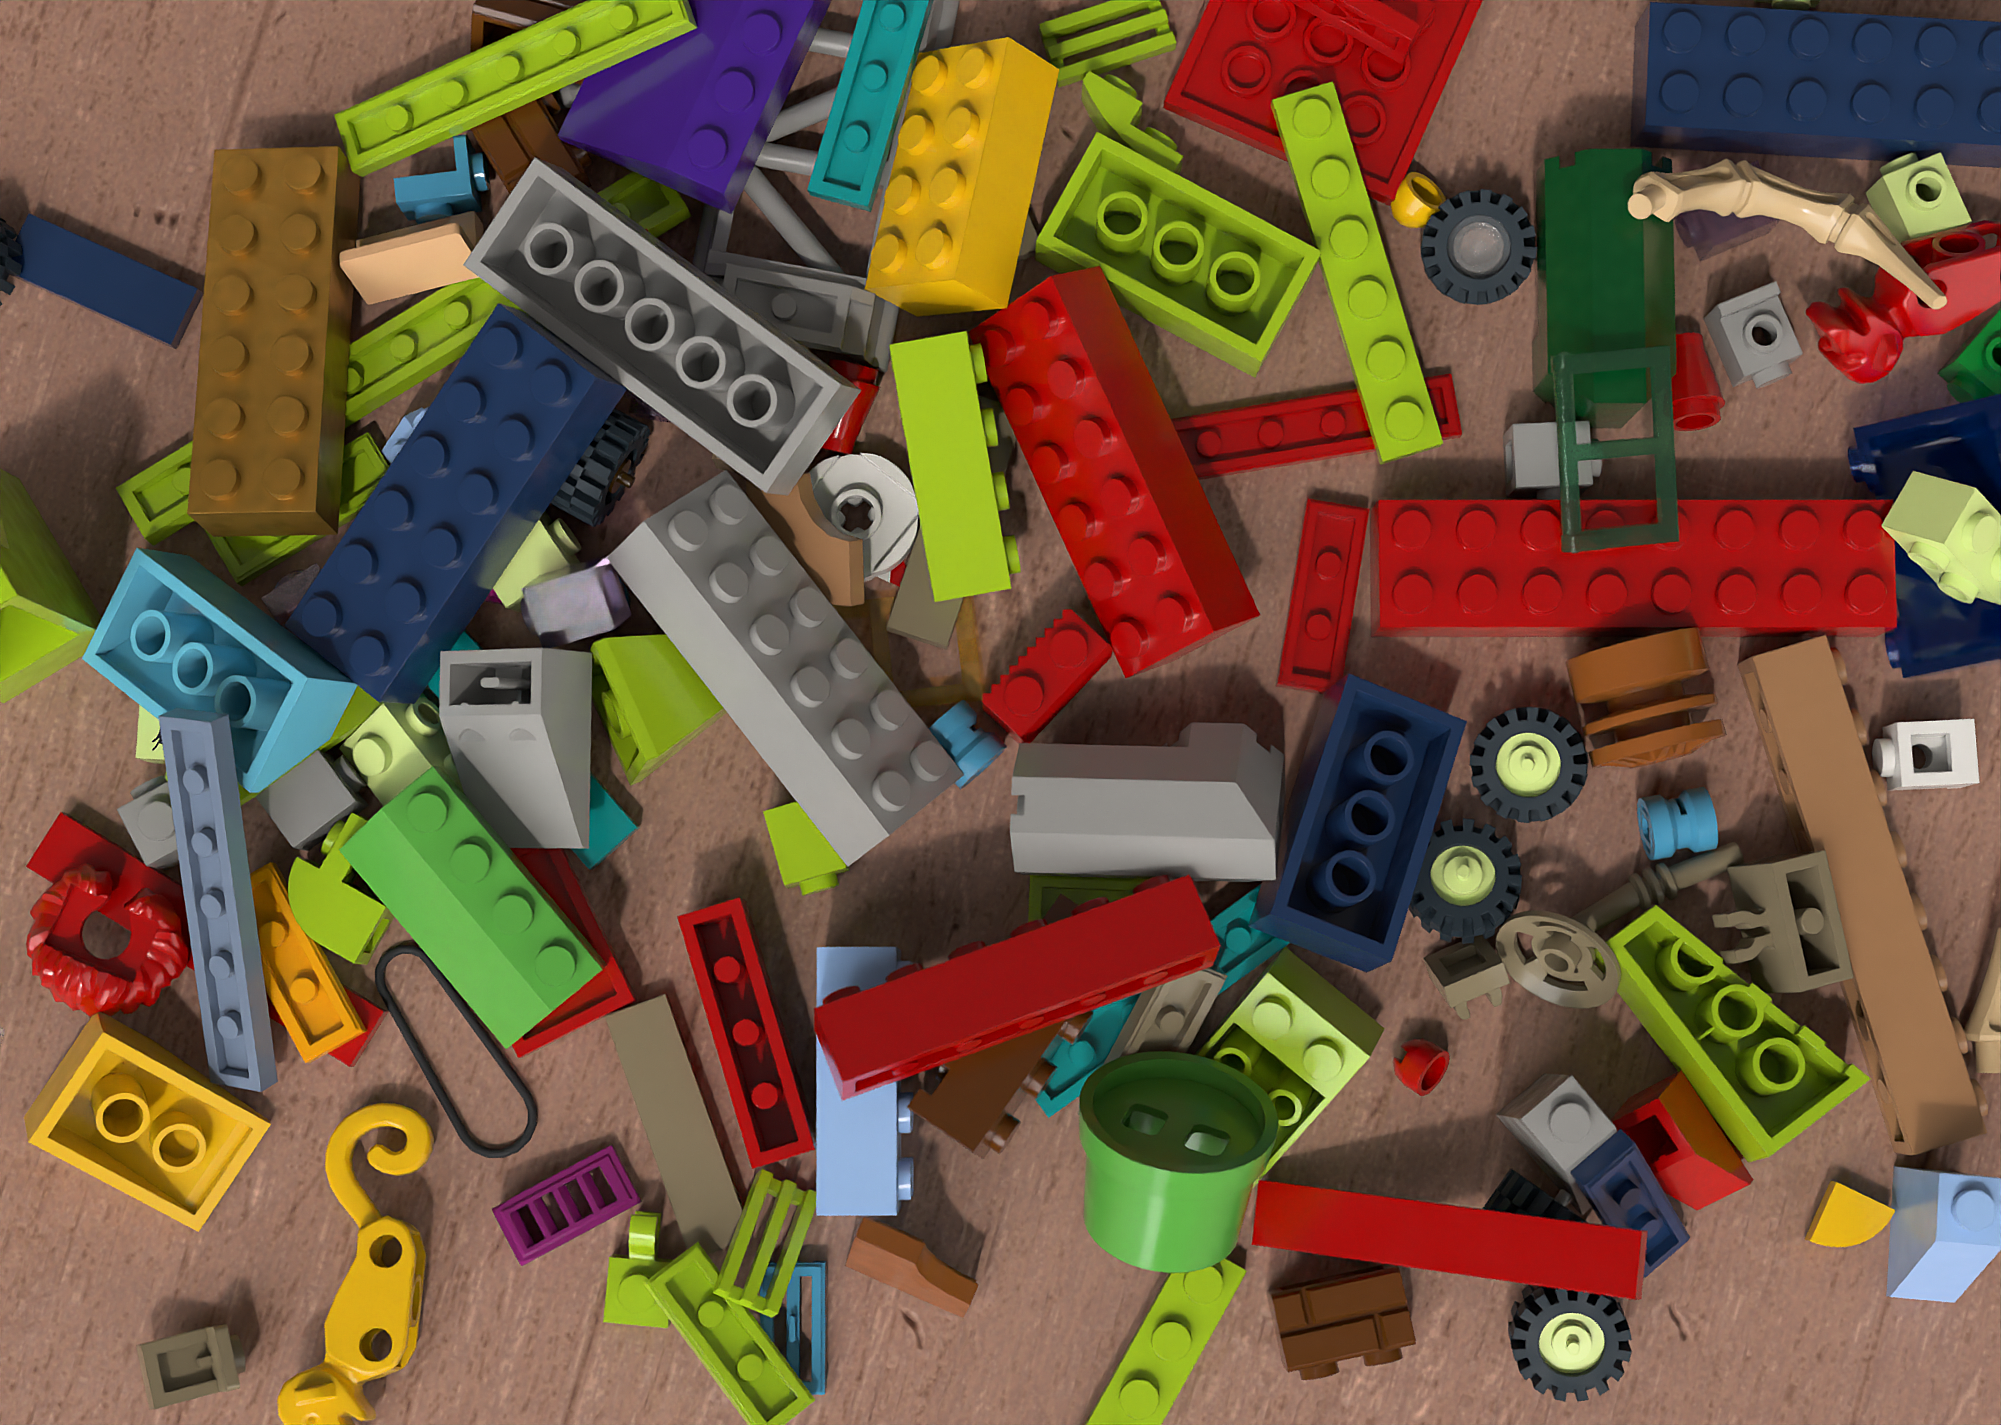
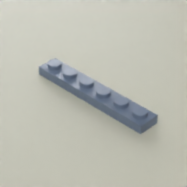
M175 708L158 717L210 1082L262 1092L277 1083L278 1078L229 715Z

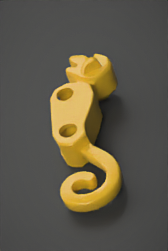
M377 1103L362 1107L346 1116L335 1128L329 1139L325 1154V1170L332 1191L359 1227L357 1253L335 1295L324 1323L326 1347L324 1361L320 1365L302 1371L284 1382L278 1395V1416L284 1425H355L352 1417L360 1421L376 1419L375 1409L365 1397L362 1386L367 1381L378 1379L403 1369L409 1363L417 1348L426 1253L421 1233L412 1224L388 1215L382 1216L374 1201L359 1183L352 1161L354 1149L362 1136L380 1127H394L406 1133L407 1142L404 1149L393 1152L384 1145L376 1144L367 1153L369 1163L383 1173L396 1176L413 1173L426 1164L433 1151L434 1137L432 1128L420 1113L409 1107L395 1103ZM397 1238L402 1246V1255L394 1266L388 1268L383 1262L382 1251L388 1241ZM385 1330L392 1339V1349L390 1354L380 1361L373 1353L372 1343L375 1336Z

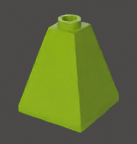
M666 634L607 637L593 642L589 653H592V701L630 786L643 781L727 713Z

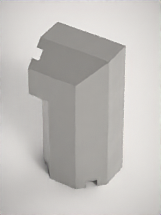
M1192 722L1179 732L1178 741L1171 747H1168L1167 743L1162 747L1019 743L1012 775L1011 795H1018L1017 814H1011L1010 838L1014 872L1022 875L1133 879H1150L1156 876L1167 875L1170 880L1190 874L1192 880L1229 882L1276 880L1286 797L1284 754L1272 745L1270 752H1268L1256 742L1257 733L1242 723Z

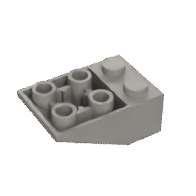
M550 648L440 651L439 717L464 794L509 848H589L592 653Z

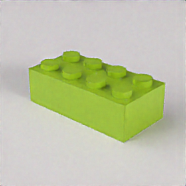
M1096 132L1036 240L1035 260L1060 274L1100 266L1118 305L1256 378L1310 280L1322 251L1107 136Z

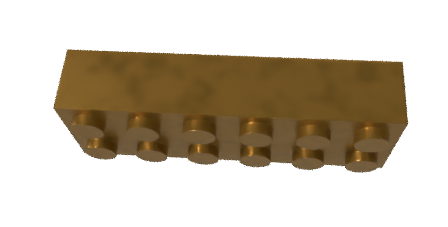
M339 146L214 150L187 514L213 537L338 535L353 302V284L340 267L339 254L342 251L356 248L360 176L352 172L349 160Z

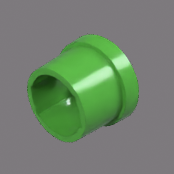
M1166 1051L1136 1053L1114 1059L1096 1069L1086 1079L1079 1097V1136L1086 1153L1083 1218L1086 1229L1093 1240L1115 1258L1130 1265L1157 1272L1182 1273L1197 1271L1213 1266L1226 1258L1238 1242L1254 1182L1265 1171L1278 1133V1114L1270 1097L1256 1082L1238 1070L1218 1061L1188 1053Z

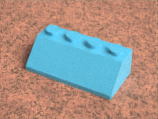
M136 548L82 657L86 663L158 720L159 715L175 708L228 714L237 782L249 792L259 793L330 740L358 686L314 649L191 556Z

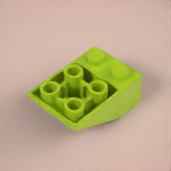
M1286 947L1278 953L1194 1054L1218 1061L1245 1074L1267 1093L1276 1108L1279 1119L1276 1140L1265 1171L1254 1182L1253 1188L1258 1183V1180L1263 1178L1371 1057L1385 1029Z

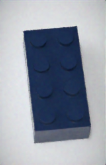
M1347 674L1324 692L1283 817L1276 880L1262 881L1248 926L1366 973L1392 962L1467 721L1352 674Z

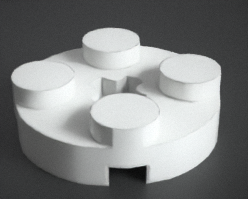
M860 453V455L849 454L842 457L837 455L825 459L809 472L814 497L825 518L842 533L863 539L864 582L888 573L907 557L918 534L919 511L912 484L902 470L881 456ZM863 501L870 504L872 508L868 512V518L872 525L864 531L857 527L852 532H848L842 528L846 521L845 516L840 512L842 506L849 503L851 506L857 507Z

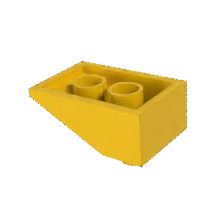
M101 1012L90 1018L24 1116L29 1143L198 1232L271 1125L270 1120L219 1085L211 1083L209 1078L155 1041Z

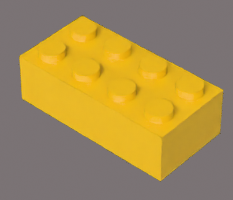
M1009 37L918 53L916 66L911 77V88L903 123L898 134V145L890 180L885 191L884 206L877 237L871 252V263L865 290L876 294L917 317L1007 308L1059 73L1057 67Z

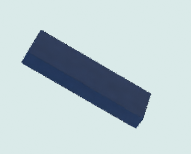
M30 213L15 240L21 244L23 255L12 257V260L21 264L22 268L20 276L9 275L174 349H177L203 296V293L198 288Z
M1621 1129L1570 1171L1602 1225L1648 1231L1643 1278H1646L1689 1241V1234L1636 1143Z

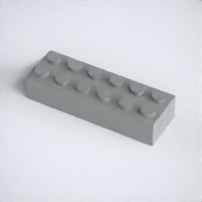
M536 157L463 264L765 493L789 495L861 392V389L566 170Z
M727 470L644 520L607 557L608 561L847 866L883 841L964 776L960 768Z

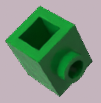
M2001 307L1982 321L1937 373L1948 382L1947 389L1954 399L1965 407L1973 410L1979 409L1984 414L2001 404Z

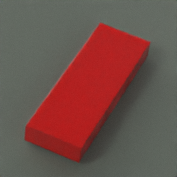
M1307 498L1302 519L1276 687L1324 695L1328 688L1343 678L1369 508Z

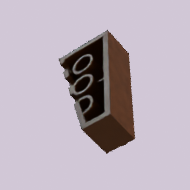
M1060 894L1043 919H1046L1048 924L1071 917V912L1079 905L1063 894ZM1085 1012L940 1065L935 1077L940 1083L933 1094L930 1095L920 1088L906 1108L982 1159L985 1158L990 1149L1000 1154L1021 1124V1121L1013 1116L1027 1094L1034 1099H1038L1058 1069L1055 1064L1050 1062L1051 1058L1063 1040L1072 1045L1076 1043L1090 1023L1094 1012Z

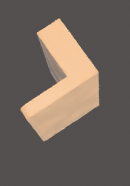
M470 211L356 240V248L340 252V267L368 305L478 278L476 274L463 264L483 236V224L475 211Z

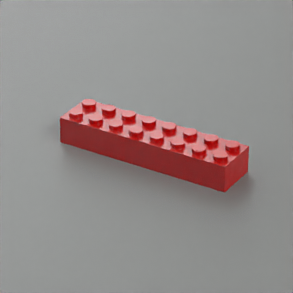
M1378 500L1369 512L1371 637H1647L1687 628H1699L1701 637H1820L1826 635V637H1877L1897 628L1895 540L1881 526L1894 503L1893 500Z

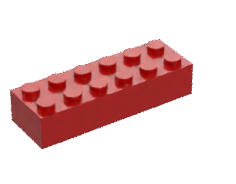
M1100 266L1052 275L1010 303L1007 308L1001 309L968 332L973 344L981 343L986 373L1106 637L1113 648L1125 678L1171 663L1261 616Z

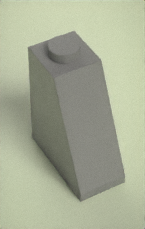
M1544 1073L1498 1112L1496 1116L1559 1190L1563 1189L1573 1196L1569 1202L1579 1214L1583 1215L1591 1206L1570 1171L1613 1136L1617 1129L1572 1075Z

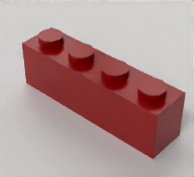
M738 897L677 916L752 1169L815 1150V1128L747 901Z

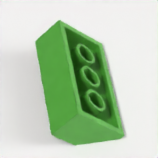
M432 766L383 806L339 849L347 861L506 1049L607 966V963L442 767Z

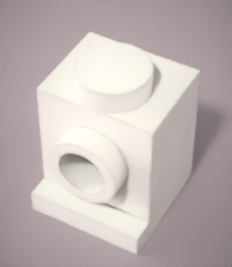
M1974 719L1897 722L1882 727L1883 739L1874 740L1872 747L1873 768L1879 773L1880 777H1886L1887 791L1934 788L1951 789L1979 783ZM1912 746L1919 747L1925 754L1926 761L1921 769L1913 767Z

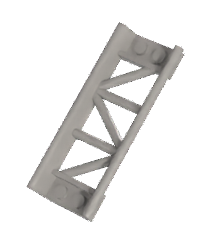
M960 0L933 1L918 53L951 47ZM819 27L808 51L846 58L853 34ZM911 79L893 136L889 161L885 163L878 187L883 189L871 252L877 237L884 206L885 191L889 184L898 145V134L903 123L911 88ZM836 87L779 112L743 189L807 267L726 252L734 210L731 215L704 203L692 265L800 345L847 354L862 366L876 369L878 372H887L890 360L889 344H893L900 307L865 290L871 263V252L865 278L847 275L757 167L808 176L812 175L818 155L817 151L770 142L828 119L837 91Z

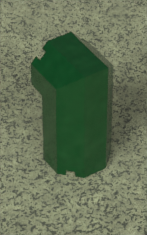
M1590 148L1575 152V165L1560 168V158L1556 156L1544 159L1536 172L1538 335L1532 341L1533 392L1545 404L1548 401L1560 413L1558 417L1564 422L1589 421L1590 429H1621L1677 373L1673 219L1666 222L1654 214L1645 219H1637L1628 210V201L1633 196L1635 181L1641 175L1651 171L1673 173L1672 159L1662 156L1654 166L1652 165V152L1644 149Z

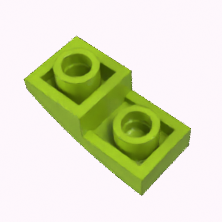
M1088 71L1082 81L1081 101L1099 132L1180 175L1184 156L1176 152L1178 149L1176 143L1156 129L1147 127L1143 132L1136 128L1141 119L1143 102L1136 99L1137 92L1129 84L1116 76L1107 74L1103 79Z

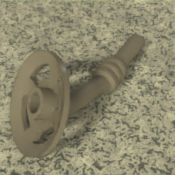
M1733 841L1669 867L1661 862L1655 865V872L1648 867L1642 870V877L1637 873L1629 875L1628 883L1570 918L1557 913L1538 910L1514 914L1502 924L1497 934V954L1504 962L1505 969L1509 975L1523 988L1539 998L1569 1008L1586 1009L1601 1006L1615 995L1621 981V969L1611 948L1595 932L1638 906L1644 911L1651 908V901L1658 906L1664 903V896L1669 900H1673L1678 897V890L1727 872V867L1743 864L1742 852L1737 843ZM1517 932L1533 936L1531 945L1535 956L1529 959L1524 957L1518 946ZM1593 947L1598 949L1604 959L1606 975L1593 964L1595 961ZM1548 973L1567 981H1584L1586 985H1570L1554 980L1546 975Z

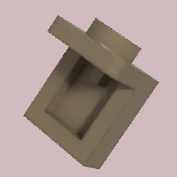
M226 1324L212 1325L136 1345L149 1410L240 1388L238 1374L245 1372L246 1368L244 1351L238 1335H229Z

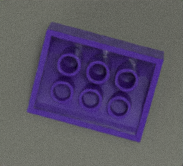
M688 0L697 28L586 77L557 136L560 140L732 215L832 0Z

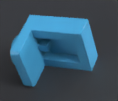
M466 134L453 136L456 171L394 178L396 203L408 221L415 220L417 224H422L470 211H475V213L482 212L480 191L490 190L488 163L485 153H476Z

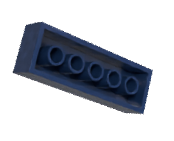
M1650 2L1635 25L1630 147L1887 162L1910 153H1916L1920 161L1941 152L1946 165L2001 168V22Z
M498 303L284 626L378 702L415 704L440 667V651H451L627 388L528 313Z

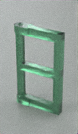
M1659 345L1579 353L1561 352L1558 355H1551V371L1554 375L1562 518V552L1578 553L1580 551L1601 550L1605 548L1678 542L1679 525L1670 346ZM1650 367L1654 436L1577 443L1573 374ZM1654 454L1658 522L1581 529L1578 461Z

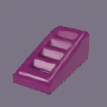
M612 1144L493 1207L492 1211L519 1264L524 1266L641 1203L642 1199ZM599 1166L617 1201L609 1205L605 1204L589 1173ZM575 1179L593 1211L591 1215L585 1218L581 1215L566 1184ZM551 1192L569 1224L568 1227L559 1231L542 1198ZM527 1205L545 1237L544 1240L537 1244L532 1239L518 1211Z

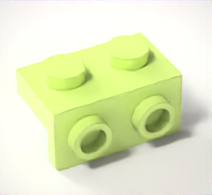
M423 693L415 704L383 703L339 747L383 806L432 766L442 767L464 793L441 724L439 708L429 701Z

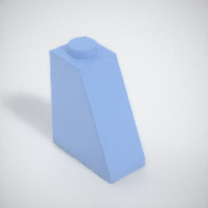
M1893 1167L1891 1208L1896 1211L1890 1221L1886 1296L1955 1303L2001 1250V1178L1955 1171Z

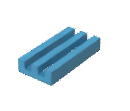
M769 1261L760 1286L761 1297L765 1298L777 1265L775 1261ZM797 1261L787 1287L786 1361L800 1378V1276H812V1380L801 1381L812 1395H825L826 1261ZM760 1313V1326L775 1345V1316L771 1318Z

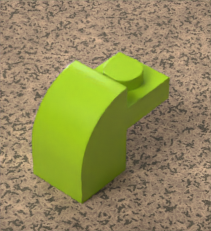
M351 813L346 822L338 820L327 834L321 847V853L326 855L322 865L309 859L296 857L288 881V898L297 923L312 940L354 964L367 965L395 916L378 897L355 885L360 875L339 851L370 820L364 816Z

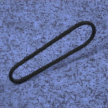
M398 945L389 949L379 959L375 968L376 987L458 1136L472 1152L486 1158H505L519 1152L531 1140L537 1126V1107L532 1094L462 997L427 954L415 945ZM401 954H412L419 957L426 964L523 1098L528 1110V1121L523 1135L514 1144L502 1149L487 1148L478 1144L468 1134L387 989L384 981V971L387 964L394 957Z

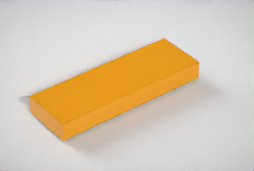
M270 862L250 873L265 989L304 1062L311 1063L365 1033L367 1030L321 945L312 940L297 923L289 903L288 884L277 864Z

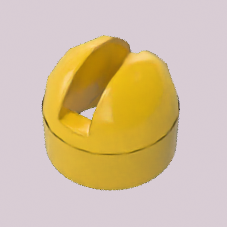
M1410 172L1401 182L1395 200L1391 202L1392 215L1399 224L1407 228H1423L1426 226L1431 215L1440 211L1438 207L1446 199L1440 188L1432 180L1420 173Z

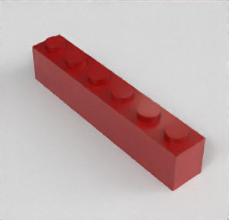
M1190 874L1170 881L1167 875L1156 876L1137 885L1132 890L1133 894L1113 902H1109L1107 897L1091 899L1073 909L1071 917L1048 924L1046 919L1033 920L1015 928L1010 933L1011 938L987 947L984 941L971 942L952 951L948 955V961L925 969L921 963L906 965L887 975L885 978L886 983L861 991L859 986H849L827 995L822 1000L823 1005L814 1008V1030L841 1100L852 1098L1212 967L1221 945Z

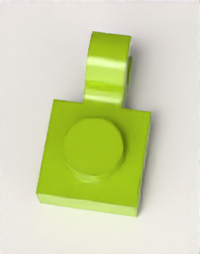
M636 1210L635 1214H631L629 1255L612 1254L609 1257L603 1322L668 1328L671 1325L670 1319L643 1284L674 1260L658 1258L662 1221L661 1212Z

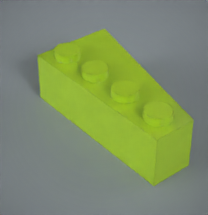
M963 331L889 344L890 360L896 381L899 410L907 443L910 471L918 505L919 521L934 602L1012 589L1009 575L1021 573L1015 536L1003 537L998 511L1008 510L1010 506L1004 472L991 473L987 447L998 446L999 444L992 407L980 409L976 384L987 382L981 343L969 345L967 332Z
M1657 905L1637 916L1605 940L1606 944L1615 954L1621 969V981L1617 989L1618 994L1677 1071L1682 1070L1710 1114L1747 1162L1764 1159L1773 1155L1871 1079L1854 1064L1848 1065L1824 1046L1826 1042L1807 1026L1798 1025L1771 1003L1772 998L1754 983L1748 984L1722 963L1723 959ZM1594 948V962L1602 973L1606 975L1604 959L1598 949Z

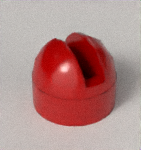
M1423 1038L1404 1042L1401 1047L1408 1053L1403 1060L1397 1057L1393 1058L1395 1075L1404 1086L1420 1096H1425L1442 1080L1449 1065V1053L1433 1042Z

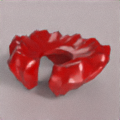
M82 863L78 868L64 871L61 880L47 888L30 911L34 921L27 935L26 948L27 955L32 958V976L40 977L41 985L50 990L55 1002H64L73 1011L81 1010L89 1017L99 1012L110 1017L119 1011H122L123 1014H132L138 1009L140 1004L150 1007L156 1003L161 989L170 986L172 980L179 978L186 968L189 949L181 933L180 918L176 914L173 905L164 896L153 893L149 888H142L130 901L124 904L123 908L130 911L131 938L128 946L116 957L109 959L96 957L89 952L84 944L83 927L87 918L111 899L113 883L109 871H96L91 864Z

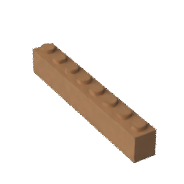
M1826 635L1752 656L1738 663L1741 678L1797 852L1826 850L1854 978L1840 981L1839 983L1894 1153L1913 1156L1987 1134L1983 1117L1988 1115L1987 1100L1978 1081L1974 1078L1970 1079L1962 1054H1966L1968 1051L1966 1035L1959 1020L1955 1016L1950 1017L1942 994V992L1947 991L1948 987L1946 974L1939 958L1935 954H1929L1922 930L1927 928L1926 912L1918 895L1914 892H1909L1902 868L1907 866L1906 851L1897 832L1889 831L1882 807L1887 805L1886 789L1879 773L1875 769H1869L1862 748L1867 743V732L1860 713L1855 708H1849L1842 686L1847 683V671L1840 652L1835 647L1830 648Z

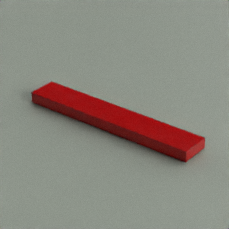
M1452 374L1425 377L1424 381L1442 440L1460 438L1462 436V429ZM1357 389L1171 419L1198 480L1376 451Z
M60 812L26 867L53 884L61 880L64 871L78 868L82 863L91 864L96 871H109L113 883L111 899L97 911L131 931L129 922L130 911L123 909L124 904L130 901L142 888H149L153 893L164 896L173 905L176 914L180 918L181 933L189 949L186 966L194 970L183 885L158 869L146 866L142 859L69 814ZM342 984L367 1031L328 1054L345 1065L354 1067L388 1011ZM266 991L269 1018L285 1027Z
M1258 1180L1252 1245L1638 1300L1642 1297L1648 1231L1271 1180Z

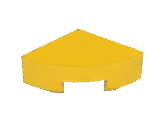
M1830 1181L1804 1240L1828 1247L1857 1245L1878 1234L1888 1224L1896 1210L1838 1182Z

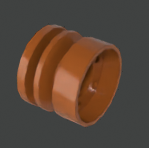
M1699 628L1680 629L1626 641L1576 656L1565 662L1575 703L1606 702L1609 714L1597 718L1582 727L1584 737L1614 732L1616 743L1588 752L1592 768L1616 766L1633 769L1693 754L1694 751L1711 740L1727 735L1723 719L1695 724L1692 722L1690 713L1718 704L1716 694L1697 693L1685 695L1683 682L1709 670Z

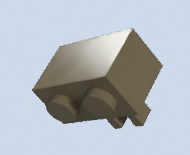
M1826 850L1779 854L1727 867L1737 911L1712 915L1715 928L1736 926L1737 929H1741L1742 938L1734 949L1720 951L1723 964L1748 961L1752 983L1765 993L1803 992L1854 978Z

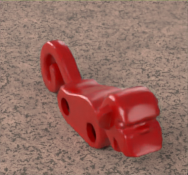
M1983 220L1900 243L1909 255L1915 256V262L1946 296L1947 304L1940 309H1932L1906 285L1880 266L1875 274V289L1871 297L1860 296L1849 288L1841 287L1837 289L1841 298V304L1838 307H1833L1822 301L1812 302L1806 308L1805 313L1820 336L1817 344L1819 352L1847 379L1858 384L1874 383L1887 376L1893 370L1904 349L1903 340L1906 337L1945 334L2000 302L2001 222ZM1996 234L1997 242L1995 247L1985 249L1986 242L1983 236Z

